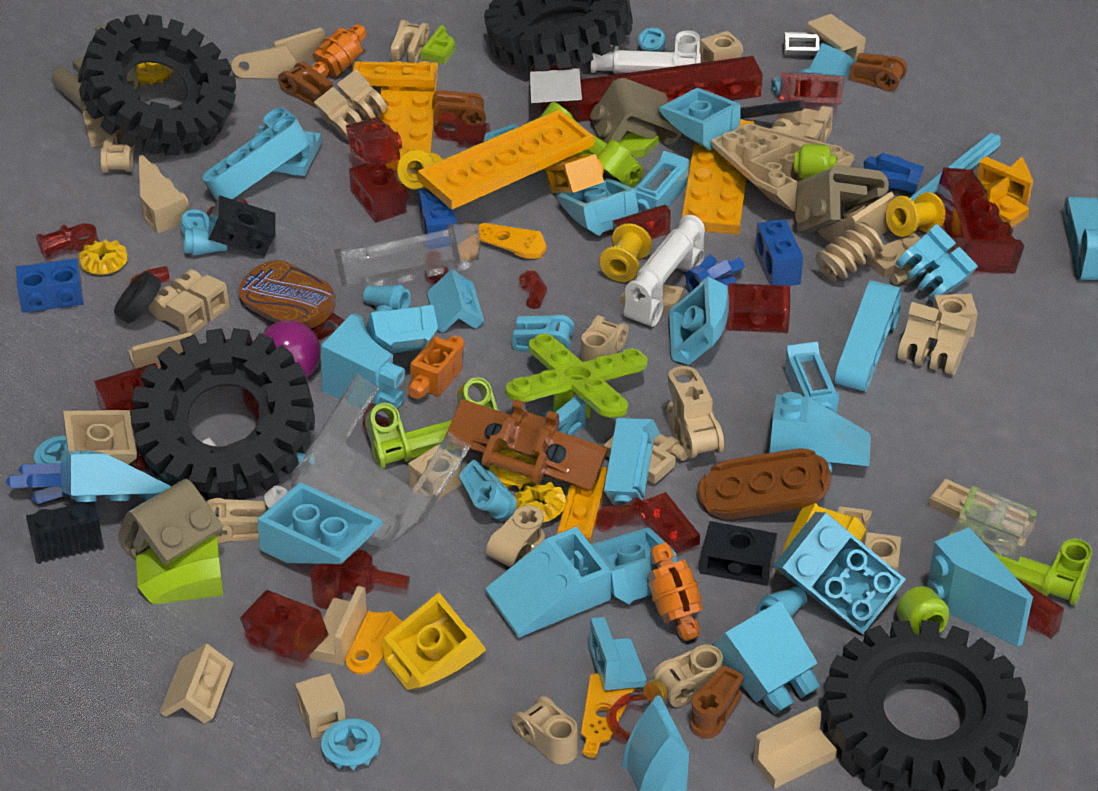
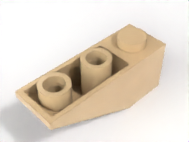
M143 155L139 156L140 201L143 219L159 234L180 224L183 214L189 208V202L183 192L180 193L174 187L172 181L160 173L156 164H151Z

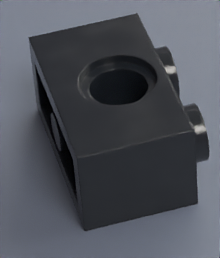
M219 195L209 216L208 240L265 257L275 237L276 213Z
M710 521L701 550L700 574L768 586L775 560L778 533Z

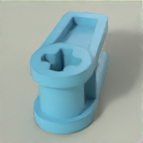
M565 315L518 316L515 322L516 330L512 334L513 349L529 352V341L539 334H550L569 350L571 344L570 337L574 332L575 325Z
M473 460L461 471L459 477L473 504L478 509L488 510L491 517L501 522L513 515L517 507L516 498L491 470H485L479 462Z

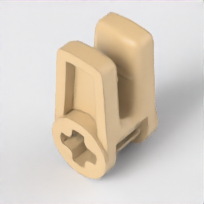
M408 20L400 21L398 31L391 45L392 61H400L407 49L408 62L417 63L421 49L429 40L430 27L428 23L418 25L411 24Z
M107 133L103 148H101L102 172L110 173V170L133 172L135 144L133 147L124 143L118 145L116 133L112 135Z
M213 498L206 501L215 515L216 508H219V516L217 518L224 527L217 534L218 543L259 540L257 519L267 511L266 502L227 500L222 498Z

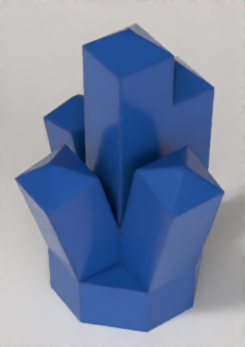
M883 152L876 158L869 156L863 162L864 169L881 171L886 175L889 183L888 189L905 191L911 194L915 193L924 166Z
M709 254L699 266L688 270L685 274L686 286L691 292L706 277H710L726 285L728 292H734L738 287V283L735 277L731 276L743 270L745 267L744 262L738 257L730 262L726 259L715 265L718 262L717 259Z
M61 463L22 464L18 469L22 475H10L6 480V484L10 488L48 487L33 492L31 499L37 504L62 496H71L61 491Z

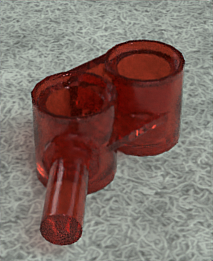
M356 550L342 564H318L310 571L312 600L317 607L328 609L333 598L343 600V593L345 592L354 595L357 586L365 587L366 594L372 591L375 583L407 590L410 576L378 570V567L373 565L372 556L367 551Z

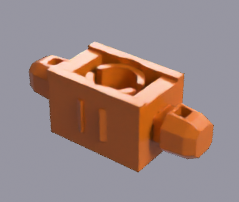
M453 335L444 340L434 336L410 363L411 381L408 385V394L411 397L420 399L427 393H431L439 398L463 370L462 352L464 350V339L462 337Z

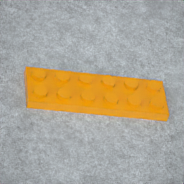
M393 61V62H398V63H415V62ZM421 61V62H418V63H430V62ZM435 63L437 73L434 88L381 86L380 95L386 102L388 109L384 113L378 112L373 157L374 170H397L400 158L406 152L413 149L432 153L435 121L433 118L432 98L437 90L438 63Z
M559 109L418 170V181L453 210L593 147L595 137Z
M740 119V126L738 128L744 124H754V121ZM694 142L682 217L685 215L698 217L705 226V232L739 235L747 178L713 147L710 151Z

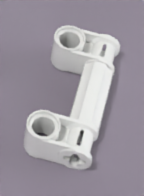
M690 30L681 31L676 35L675 52L619 50V46L611 45L612 51L603 56L592 52L594 60L591 61V73H596L598 70L613 71L614 74L671 76L694 74L695 77H700V36L698 33Z
M694 215L682 217L679 227L673 229L653 255L640 268L637 278L626 285L624 316L626 318L655 327L662 316L664 307L662 302L663 283L675 269L688 272V270L699 266L704 260L705 226L698 217Z

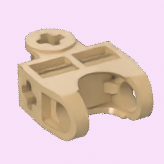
M679 366L671 369L668 373V385L672 401L667 405L666 418L674 438L681 441V445L685 448L689 458H695L698 453L713 450L716 453L723 452V432L719 422L712 413L713 399L697 370L692 367ZM686 376L691 381L681 383L676 380V377Z

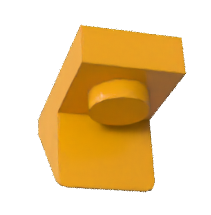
M983 157L979 161L976 185L983 187L1009 177L1007 195L1027 206L1030 202L1033 179L1024 158L1020 157L1010 167L989 157Z
M1009 177L985 185L965 198V204L1009 230L1028 218L1029 207L1007 195Z

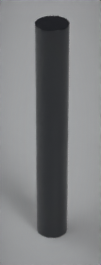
M802 100L743 107L740 108V119L803 111L804 103Z

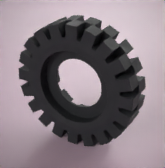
M493 0L489 4V9H486L484 14V22L493 56L497 60L501 59V63L507 66L515 64L517 69L528 70L534 64L536 71L549 70L554 62H557L558 69L572 67L571 60L575 58L580 64L594 60L592 52L600 56L612 51L611 45L619 46L626 40L625 35H630L633 29V18L629 0ZM586 13L585 16L580 14L565 20L566 23L555 25V23L538 24L537 27L531 26L539 20L558 14Z
M139 14L127 15L123 23L118 18L108 22L106 28L103 29L101 27L94 34L92 41H90L78 75V83H81L79 88L81 100L89 101L86 110L93 120L103 117L100 127L109 135L114 134L120 128L123 129L120 142L130 147L134 146L137 138L143 139L142 151L153 154L157 153L161 143L165 155H179L182 147H184L187 153L200 150L202 143L206 146L215 140L217 134H220L236 97V94H234L237 87L235 76H229L232 67L227 58L218 59L221 50L213 42L201 47L205 35L194 28L186 36L181 34L184 23L170 19L167 28H163L162 16L150 14L147 15L144 24ZM147 62L167 66L175 71L184 81L187 89L186 99L182 104L174 108H169V105L153 101L148 105L140 100L141 95L128 84V72L134 66Z
M222 328L207 330L206 343L199 344L196 335L193 334L180 340L183 352L180 354L169 346L157 356L161 365L160 369L153 365H148L141 375L144 387L136 386L132 397L135 410H130L131 426L146 465L155 477L159 475L162 482L173 486L183 479H188L201 496L204 492L207 493L209 500L213 498L228 500V492L230 491L236 492L238 500H244L255 496L253 485L260 483L264 490L267 491L280 483L277 475L279 470L289 475L298 466L299 461L296 453L306 454L311 443L309 431H314L315 426L314 404L305 373L300 363H295L293 354L283 345L276 349L273 338L259 333L256 339L252 341L249 330L233 328L231 338L225 339ZM219 386H236L247 390L257 400L260 414L254 430L246 438L226 446H211L199 441L192 434L188 424V416L193 403L200 395Z
M905 620L891 623L890 636L879 625L864 632L863 642L854 637L843 646L842 656L836 655L830 666L823 702V732H828L827 738L837 749L836 755L842 754L841 766L852 777L865 770L863 785L873 791H882L888 782L894 784L893 791H914V789L922 791H975V787L980 791H990L998 786L999 776L1001 775L1006 778L1015 766L1016 757H1019L1028 718V701H1024L1026 695L1025 686L1021 677L1013 678L1015 667L1005 655L993 659L995 646L981 637L970 647H967L970 631L953 625L946 639L939 637L940 622L926 620L921 622L919 635H914L910 621ZM931 680L944 684V689L960 699L965 708L964 722L953 734L940 739H919L901 732L887 718L884 710V699L895 685L906 681L907 684L930 685Z

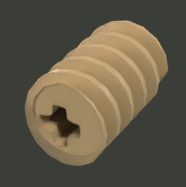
M865 222L856 223L853 225L852 230H847L843 233V237H837L834 240V244H828L825 247V251H819L816 254L815 260L826 278L835 283L837 281L836 276L842 280L848 278L845 269L851 273L857 271L854 262L864 266L866 264L864 255L869 259H873L875 257L873 248L878 252H882L884 245L877 232Z

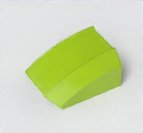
M217 534L165 566L152 548L137 555V586L147 600L155 605L224 596Z

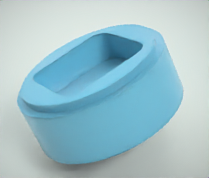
M648 28L639 35L638 42L641 51L662 52L664 50L666 39L660 29Z
M188 210L181 218L180 230L183 234L184 230H191V227L209 230V217L200 210Z

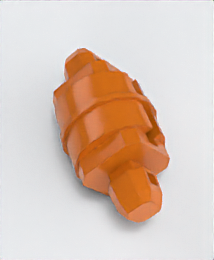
M356 24L349 30L340 27L337 31H334L323 40L322 44L312 54L315 63L311 68L324 77L328 75L336 78L338 75H341L347 68L352 66L353 62L363 52L360 43L367 34L365 27Z
M666 542L653 546L650 550V556L653 565H657V569L648 573L647 576L649 579L648 586L652 594L651 599L656 605L659 616H662L665 624L677 621L678 626L675 628L679 637L684 642L699 637L700 628L698 620H694L692 615L703 610L701 605L702 598L697 587L699 584L695 581L691 567L688 568L686 560L673 563L672 559L675 556L671 547Z

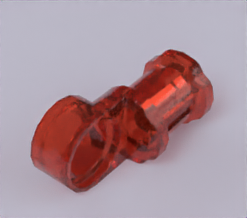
M443 113L437 118L434 131L438 138L458 142L459 145H464L465 143L480 144L484 142L485 133L490 132V124H468L466 120H460L455 114ZM449 123L453 125L455 130H445L441 124Z
M89 223L78 224L67 228L64 224L60 226L59 230L45 235L40 233L36 236L38 246L45 259H49L52 254L65 249L69 251L73 249L83 251L85 245H93L94 240L99 242L96 227ZM83 236H90V237L85 238V239H78V238L83 237Z

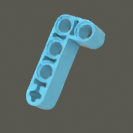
M282 107L267 113L263 118V123L267 128L265 131L205 172L202 179L216 201L219 195L230 199L235 198L307 147L310 140L292 113Z
M1066 197L1064 202V221L1078 279L1098 280V199L1096 197Z
M873 280L869 281L837 367L835 384L867 392L889 330L894 331L899 320L901 287Z

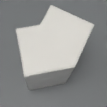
M784 32V56H816L819 50V36L814 32ZM789 41H814V44L789 43Z

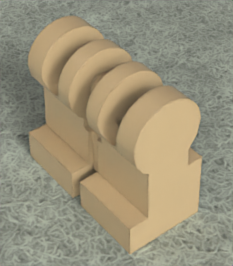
M354 70L337 84L341 94L332 87L314 101L323 120L334 126L347 140L354 136L351 130L352 127H356L359 130L365 127L360 115L355 110L359 109L361 115L372 122L376 119L373 113L374 110L384 113L388 109L381 95L370 86L369 82L357 70Z
M822 106L819 111L804 108L803 111L779 114L771 129L825 143L832 132L833 108Z
M190 269L182 274L181 279L177 278L171 282L170 286L161 289L148 309L157 320H166L177 326L180 334L189 332L195 334L208 324L207 320H214L230 308L226 283L209 275L202 277L197 271Z
M912 302L908 313L909 318L898 350V359L908 361L913 348L917 347L915 364L922 366L929 355L931 339L937 340V344L931 352L930 369L937 371L942 358L948 356L945 373L954 376L975 323L969 318L945 311L942 313L938 309Z

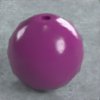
M295 320L279 321L268 326L262 334L274 339L276 349L281 345L286 347L293 354L295 363H300L306 379L311 377L320 363L321 345L316 334L307 325Z

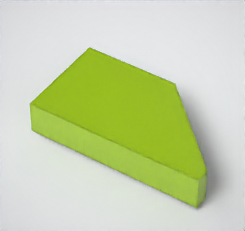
M440 25L421 49V59L446 64L454 54L456 42L447 34L445 26Z
M629 132L620 140L619 144L625 147L633 158H643L659 144V136L656 135L653 139H649Z

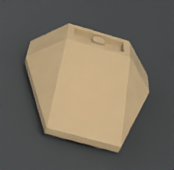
M751 123L744 124L733 131L725 132L723 135L712 139L710 143L718 153L772 202L793 212H796L797 209L796 189L797 183L801 180L799 174L794 173L795 151H800L802 145H828L831 148V155H837V165L850 167L854 161V154L843 150L841 146L831 145Z

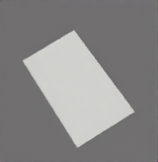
M579 69L530 72L531 103L582 100Z

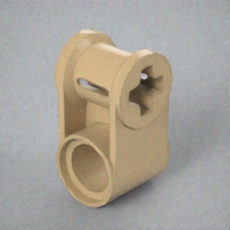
M597 315L590 327L582 334L580 360L585 362L596 359L598 356H608L620 351L628 337V324L621 323L618 325L606 321L604 316Z
M532 505L518 508L507 522L491 536L486 547L487 556L511 568L545 540V534L541 529L544 521L542 511Z
M705 644L697 646L689 652L660 663L653 671L652 679L660 680L666 686L668 691L667 699L673 707L684 706L692 701L694 694L723 666V655L715 646Z
M541 695L535 700V705L525 712H517L512 716V724L518 735L545 755L549 761L562 765L572 762L577 757V723L572 717L558 708L547 696Z

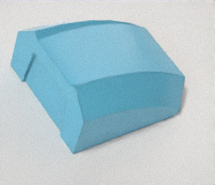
M695 88L658 108L662 115L678 131L710 151L712 149L710 145L712 139L723 135L725 132L733 131L740 126L739 103L700 88Z
M606 178L603 179V183L574 193H560L556 197L575 221L600 236L601 233L617 228L620 225L633 223L639 212L635 189Z
M706 277L700 285L669 309L671 357L674 361L690 365L718 341L725 329L729 313V294L726 285Z
M433 305L371 312L366 325V330L373 340L392 354L423 350L438 329Z
M649 527L591 544L611 570V592L615 597L629 605L634 600L652 595L648 586L649 579L647 574L657 569V565L652 563L650 550L653 546L665 543V541ZM671 548L675 556L672 560L675 563L677 562L676 552Z
M657 695L648 705L629 737L623 756L622 767L627 768L638 791H687L689 751L661 696Z

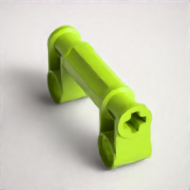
M554 101L549 104L541 115L543 117L560 109L573 119L566 109ZM594 136V146L578 153V155L596 154L603 165L604 172L612 177H616L622 184L631 188L640 182L644 173L643 167L631 156V153L613 139L605 143Z
M480 377L472 378L458 389V403H460L461 399H465L499 411L492 388L485 379ZM470 386L476 387L480 391L481 399L479 402L471 400L468 396V388ZM380 403L373 407L366 414L365 426L370 438L373 458L378 469H384L386 464L404 460L408 462L414 460L438 444L445 450L460 447L444 440L452 419L404 432L396 407L389 403ZM376 412H384L388 415V427H381L376 423ZM397 449L396 451L386 453V451Z
M970 505L962 511L954 530L949 535L970 527L1025 588L1039 592L1044 596L1052 594L1069 600L1070 605H1077L1087 578L1092 556L1091 546L1087 542L1076 538L1064 541L1053 565L1049 566L988 545L992 514L987 508L980 505Z

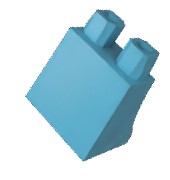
M356 313L351 314L321 345L322 392L369 411L380 403H389L398 409L404 402V391L397 388L403 382L405 369L393 364V354L373 340L365 328L363 317Z
M781 600L725 632L712 644V646L717 647L721 651L723 666L744 675L742 687L756 703L763 699L774 715L794 703L784 687L785 685L791 683L801 699L820 687V683L811 669L818 663Z

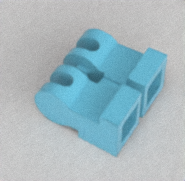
M938 224L931 228L916 244L907 249L895 263L900 269L907 265L913 266V269L907 275L910 280L915 279L918 275H923L926 272V268L928 270L934 269L931 273L928 272L917 286L921 291L928 287L934 288V291L928 297L932 303H934L935 295H946L968 280L978 267L960 247L955 249L950 255L948 254L956 243Z

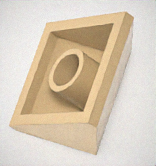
M891 191L881 197L853 207L841 215V221L820 228L817 231L820 236L834 244V240L837 237H843L845 231L852 230L854 224L865 222L881 236L890 230L886 222V209L890 201L893 200L894 195Z
M130 410L63 411L67 451L96 450L126 464H130L136 459L137 452L131 426Z

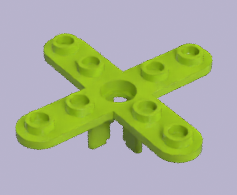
M539 334L529 341L528 350L549 370H544L532 376L513 379V381L506 384L505 394L511 400L516 399L522 402L554 395L553 412H557L573 398L575 392L579 398L586 402V418H590L591 407L602 416L610 418L621 417L628 412V401L605 381L645 370L648 358L640 350L629 348L623 352L608 356L602 355L596 359L582 362L552 335Z

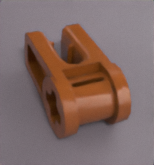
M859 53L857 61L850 67V79L853 82L880 88L885 91H893L899 86L900 79L905 76L908 68L906 62L897 56Z
M304 61L296 63L292 70L283 71L278 75L279 85L286 94L292 95L312 107H316L314 101L333 87L329 79L311 68Z
M446 90L435 91L432 98L434 120L469 129L480 128L486 122L484 99L480 94Z
M722 666L694 694L691 704L694 713L690 718V729L693 734L704 739H711L721 733L741 701L742 692L739 688L744 679L742 673L727 666Z

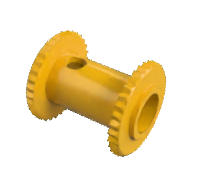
M418 149L406 152L400 158L397 165L399 181L411 190L426 188L418 181L417 171L443 160V158L437 153H427Z
M931 192L919 194L914 201L905 196H897L890 201L886 209L887 225L894 235L900 237H909L912 233H915L917 228L928 233L936 224L941 227L945 220L944 204L937 195Z
M627 223L620 225L614 230L612 235L614 247L611 246L602 251L599 258L603 273L608 278L617 282H628L637 277V273L640 270L638 259L647 257L652 248V240L646 230L636 224Z

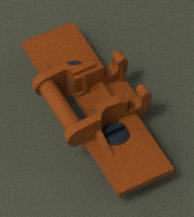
M461 399L444 440L446 442L483 454L482 465L490 467L494 465L531 478L533 483L539 484L542 477L546 478L548 476L592 491L608 448L559 432L560 420L558 413L548 411L545 418L528 412L525 402L514 399L512 404L513 413L509 415ZM506 448L535 458L537 461L535 465L500 453Z

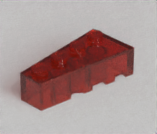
M943 167L935 195L942 200L945 207V220L943 223L945 231L956 243L951 251L953 252L960 247L978 265L975 271L1015 274L1025 247L1020 239L1015 240L1012 235L1013 228L1008 222L1002 221L997 205L988 201L986 198L988 192L972 169Z

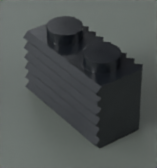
M94 501L74 502L70 506L53 510L41 509L34 514L26 515L34 556L38 564H41L43 561L46 563L49 560L55 561L56 558L61 560L63 557L68 558L70 555H82L84 552H95L97 549L102 551L104 548Z

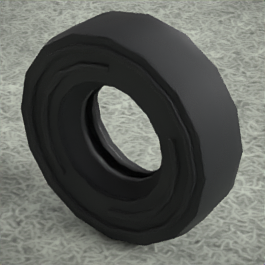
M147 271L142 273L125 289L114 308L115 315L126 323L133 322L153 302L161 287V281Z

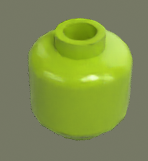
M804 144L800 151H795L794 173L799 174L801 180L837 165V155H831V148L828 145Z
M918 586L908 590L902 595L896 610L900 621H910L914 635L920 634L922 620L940 622V634L946 627L950 615L948 605L931 588L925 586Z

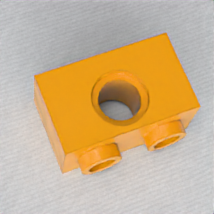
M596 154L573 155L544 168L552 193H574L604 182L602 177L604 173L603 165Z

